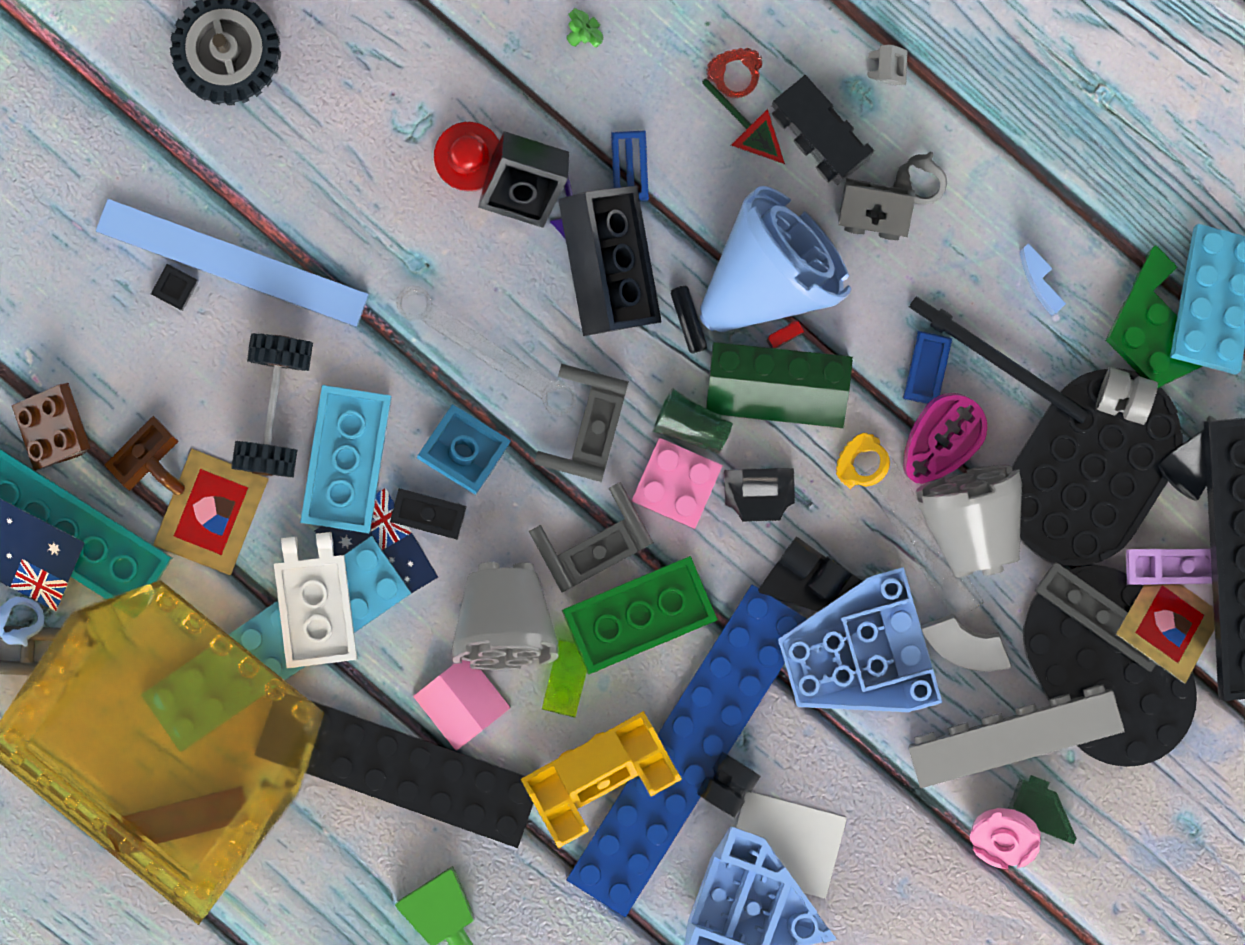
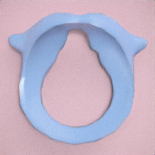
M14 597L0 607V637L7 644H21L27 647V640L38 634L44 626L45 618L40 605L32 599L25 597ZM24 604L34 609L37 614V622L34 625L20 628L19 630L13 629L10 632L4 631L3 628L14 606Z

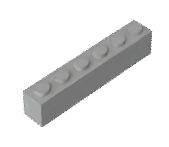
M1103 684L1084 689L1085 696L1071 699L1070 694H1065L1049 699L1050 705L1037 709L1036 704H1029L1016 708L1017 715L1003 718L1002 713L993 714L982 718L983 724L969 728L968 723H962L947 728L949 734L935 737L934 732L914 737L915 743L910 744L908 749L920 789L1125 732L1112 688L1105 690Z

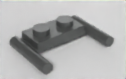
M561 363L558 377L591 386L572 460L538 451L534 464L602 482L629 381Z
M621 482L608 489L625 519L559 555L556 554L541 525L529 531L561 592L572 588L654 543Z

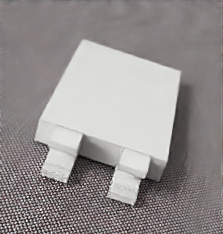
M332 532L316 534L319 558L299 561L297 537L281 538L284 563L274 564L287 668L357 660L345 556H334Z

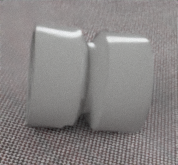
M1109 367L1099 391L1096 410L1114 416L1121 412L1124 419L1144 425L1155 399L1158 382L1140 376L1132 380L1128 372Z

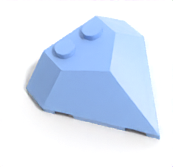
M731 826L710 859L688 919L684 945H813L837 940L788 870L775 855L765 838Z

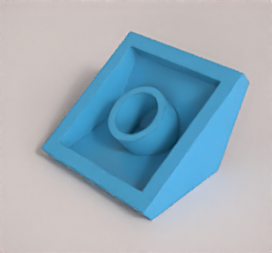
M452 404L418 454L417 459L476 495L494 470L511 440Z

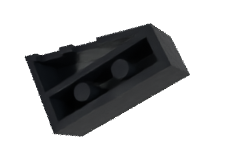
M806 75L773 100L772 107L774 111L771 113L773 118L783 129L789 127L797 136L793 140L796 146L805 156L811 153L819 163L816 166L817 171L828 183L833 180L838 186L866 163L875 151L868 143L863 145L852 132L854 127L847 120L844 122L833 109V104Z

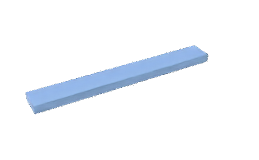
M107 199L96 228V232L354 327H358L369 297L367 293Z

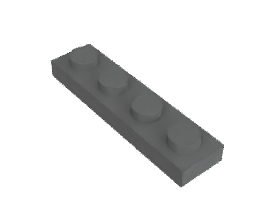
M1054 562L1034 591L1151 672L1157 663L1116 635L1128 612L1063 566Z

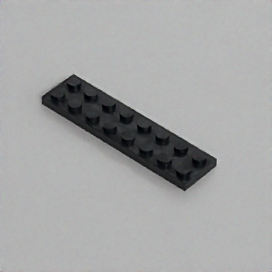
M1245 418L1203 421L1218 700L1222 701L1245 699Z
M281 689L277 690L254 754L255 756L515 848L519 846L534 804L521 781V778L525 777L522 774Z

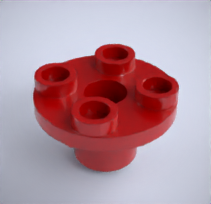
M460 122L452 125L441 134L435 145L434 164L439 176L446 184L460 191L477 192L483 189L492 155L499 143L498 137L492 130L480 123Z

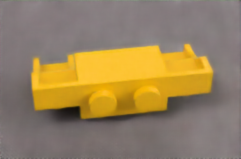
M642 711L610 730L594 735L583 745L563 752L559 758L521 778V781L557 847L560 848L589 831L577 810L638 775L650 796L657 794L682 779L646 714Z

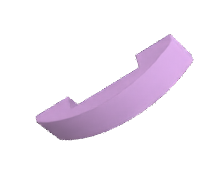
M1210 549L1126 550L1127 585L1212 584Z

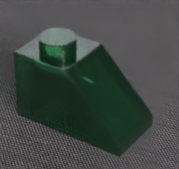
M1030 775L1028 781L1019 778L1008 809H1013L1027 815L1035 822L1039 831L1075 844L1077 837L1057 792L1048 789L1050 782Z

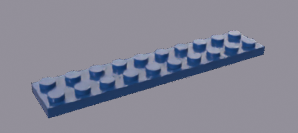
M751 584L657 734L682 780L653 796H650L639 775L629 780L566 880L620 915L627 916L701 798L697 792L706 777L714 776L715 773L712 768L721 753L724 752L728 755L785 664L778 639L806 621L807 618L772 596L759 593V588Z

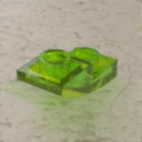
M559 638L558 658L553 661L542 710L575 718L587 670L573 641Z

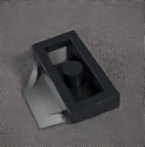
M794 468L724 470L725 506L733 508L742 522L780 521L787 507L795 503Z

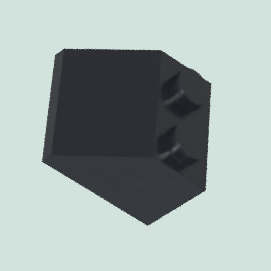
M504 131L492 155L478 208L543 228L568 180L569 152Z

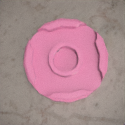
M996 808L985 811L976 818L971 829L970 842L973 844L975 854L987 864L1008 869L1009 865H1017V868L1028 865L1036 858L1040 849L1041 835L1035 822L1027 815L1013 809Z

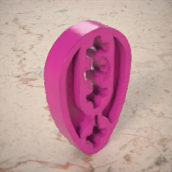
M946 393L932 399L917 418L909 434L903 461L905 475L915 483L924 484L946 476L967 462L980 449L986 438L987 419L982 408L969 397L958 393ZM970 405L971 408L968 412L972 415L968 421L962 418L957 424L960 428L959 433L950 432L947 435L946 439L950 442L946 448L940 445L936 449L937 440L934 437L938 433L945 435L948 431V427L945 425L946 421L949 419L956 421L960 416L957 409L960 406L967 408ZM926 459L927 461L924 464L927 468L926 473L918 472L913 475L915 471L914 466H912L915 460L922 462Z

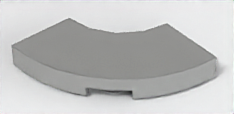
M955 614L921 625L925 638L934 650L957 666L984 672L1011 668V662L999 632L986 635L972 632L960 624Z

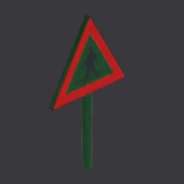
M703 79L702 84L746 128L731 146L785 164L768 109L751 125L708 79Z

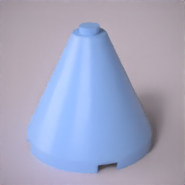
M767 186L757 187L745 198L700 306L702 313L700 319L711 331L726 332L832 307L839 304L851 292L849 285L844 289L843 281L849 277V273L831 240L806 212L798 217L788 209L786 205L791 199L773 188Z

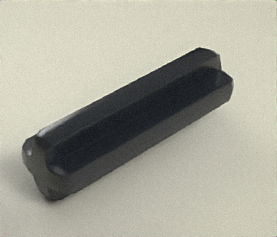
M687 286L674 288L671 290V297L688 350L691 354L704 351L707 348V343L689 288Z

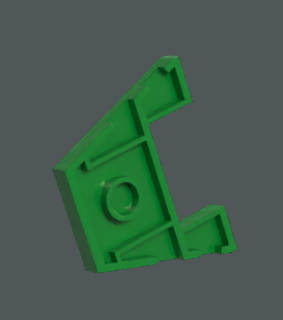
M1155 245L1148 251L1145 257L1146 260L1133 282V287L1123 303L1106 341L1141 377L1158 382V389L1203 366L1170 358L1177 315L1154 290L1177 266Z

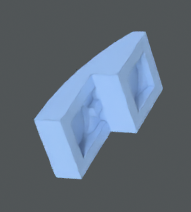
M1028 243L1019 251L1025 275L1038 300L1048 313L1053 316L1066 303L1043 279L1052 268Z

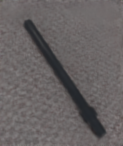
M917 296L910 304L909 308L930 321L932 328L941 334L945 331L1083 424L1090 414L1088 410L953 321V316L945 310L940 309L938 311Z

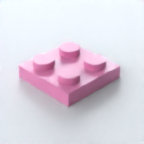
M659 438L631 502L695 529L723 465Z

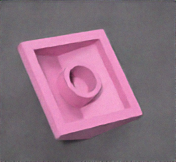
M462 660V663L453 664L413 696L455 751L511 708L483 671L470 668V661Z

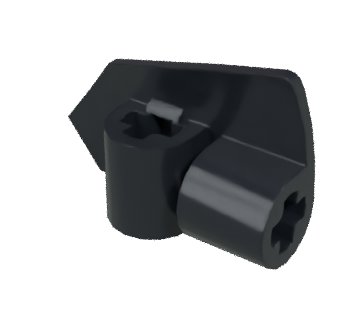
M796 536L759 587V593L769 594L774 598L819 612L863 581L828 556L825 557Z

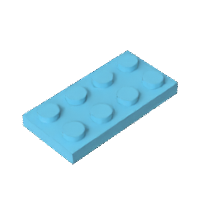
M1197 224L1193 227L1170 358L1236 375L1241 371L1245 349V236Z
M322 385L300 523L370 534L392 399L391 395Z

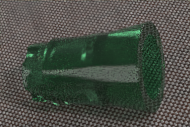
M672 388L663 403L652 432L671 436L703 450L708 448L712 452L720 454L729 437L733 423L721 419V415L704 408Z

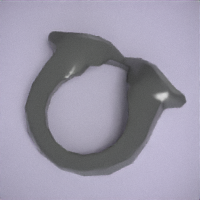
M933 152L912 156L897 172L893 186L912 190L908 171L912 165L934 174L939 179L940 186L936 194L926 198L915 194L914 203L926 205L938 201L947 187L946 174L932 160Z

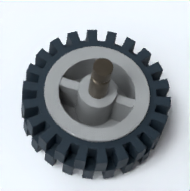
M248 0L195 1L196 5L191 9L188 7L183 12L185 15L181 20L178 18L175 23L176 31L171 34L172 47H170V55L178 77L191 92L204 101H211L212 104L220 105V103H226L227 106L235 105V102L241 101L245 103L250 101L249 98L255 95L257 97L262 93L261 90L271 84V78L274 73H277L279 68L277 65L278 59L281 60L279 36L268 15L256 3H251Z

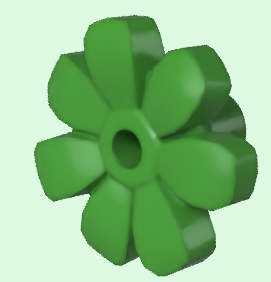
M576 8L568 14L572 20L569 22L572 32L566 38L572 46L576 47L581 41L583 43L589 41L594 47H598L603 42L602 32L597 29L600 24L594 17L589 20L587 13Z

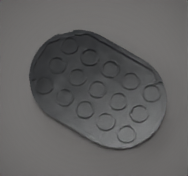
M1108 369L1096 370L1079 376L1060 391L1088 410L1090 414L1082 424L1051 403L1012 465L1013 471L1019 470L1022 481L1020 540L1030 551L1052 563L1057 562L1065 566H1085L1110 558L1123 549L1132 539L1168 482L1160 471L1158 464L1165 456L1183 443V433H1181L1177 409L1161 387L1157 389L1151 411L1144 425L1124 419L1121 412L1114 416L1096 410L1099 391ZM1119 369L1128 372L1132 380L1140 376L1137 372Z
M1081 566L1068 570L1126 612H1129L1143 588V585H1127L1126 573L1106 566ZM1036 593L1030 603L1023 625V644L1030 667L1047 699L1065 694H1070L1071 699L1085 696L1084 689L1103 684L1105 690L1110 688L1113 690L1125 732L1076 746L1096 760L1123 767L1145 765L1171 752L1185 737L1194 718L1197 692L1193 673L1191 672L1187 682L1184 683L1158 664H1156L1151 672L1147 671L1050 601Z

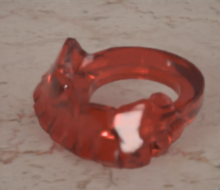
M750 48L725 51L724 54H718L716 58L714 57L708 63L706 69L707 79L714 82L718 90L725 96L743 98L751 94L757 87L760 74L759 69L762 68L763 64L762 57L759 56L756 50H751ZM740 60L750 70L751 82L746 89L732 91L726 87L724 73L729 62Z

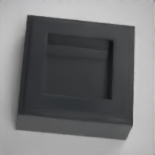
M166 264L151 295L183 311L199 280Z

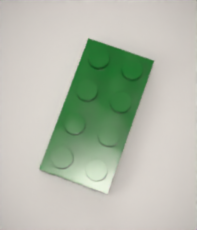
M691 556L561 610L588 675L717 621Z

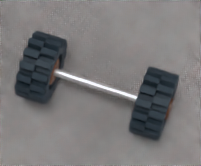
M251 334L247 362L274 367L264 442L259 444L235 441L231 469L259 475L294 478L298 450L270 445L281 368L309 371L313 342L280 335Z

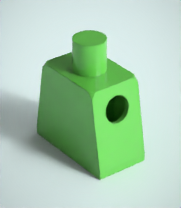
M453 866L394 904L429 945H437L443 940H446L449 945H474L463 928L473 922L475 917Z

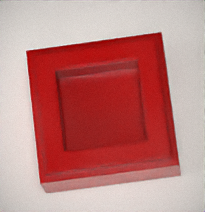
M794 321L770 334L766 341L770 348L777 349L802 335L804 330L799 321Z

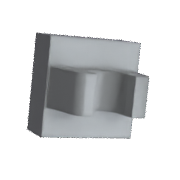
M880 45V49L871 51L868 58L878 60L879 69L877 71H869L868 77L891 85H906L908 50L895 45Z

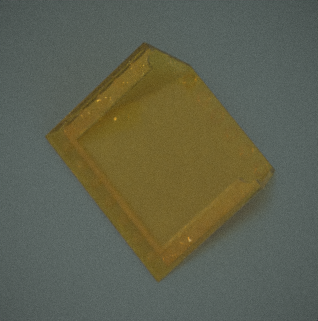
M159 580L78 609L70 614L0 720V764L199 925L299 794L324 712L178 593Z

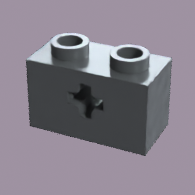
M846 178L838 218L839 225L845 226V231L854 234H865V230L879 232V237L888 240H899V236L908 238L915 202V191ZM875 204L881 205L882 211L879 212L877 218L871 217L870 211L874 209Z

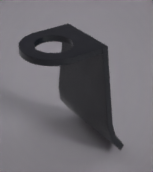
M1212 416L1206 418L1207 421L1216 420ZM1204 429L1170 452L1158 464L1160 471L1168 482L1181 494L1194 501L1199 500L1207 487Z

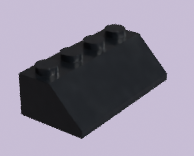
M637 186L590 191L558 199L583 336L661 323Z

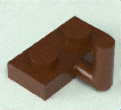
M154 416L104 465L129 491L148 472L174 495H181L185 490V485L169 473L159 462L179 441Z

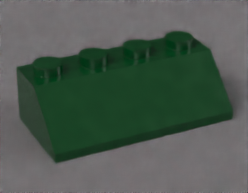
M713 342L705 414L844 428L853 357Z

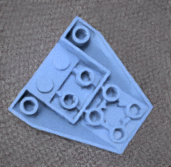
M904 567L867 578L778 639L797 707L911 712L943 703Z

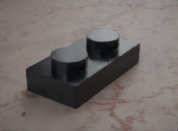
M399 488L390 522L458 540L467 506Z

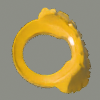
M861 433L855 436L852 441L847 442V446L839 454L840 458L837 460L836 475L850 489L855 485L866 487L877 484L886 476L890 467L888 452L880 445V438L874 437L873 434ZM868 451L878 453L880 456L878 470L870 476L859 475L853 466L856 456L861 452Z

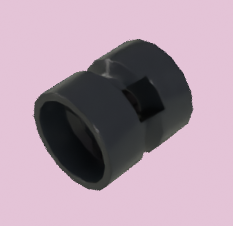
M722 752L712 768L715 773L714 776L706 777L697 794L735 818L745 803L743 794L751 792L761 776Z

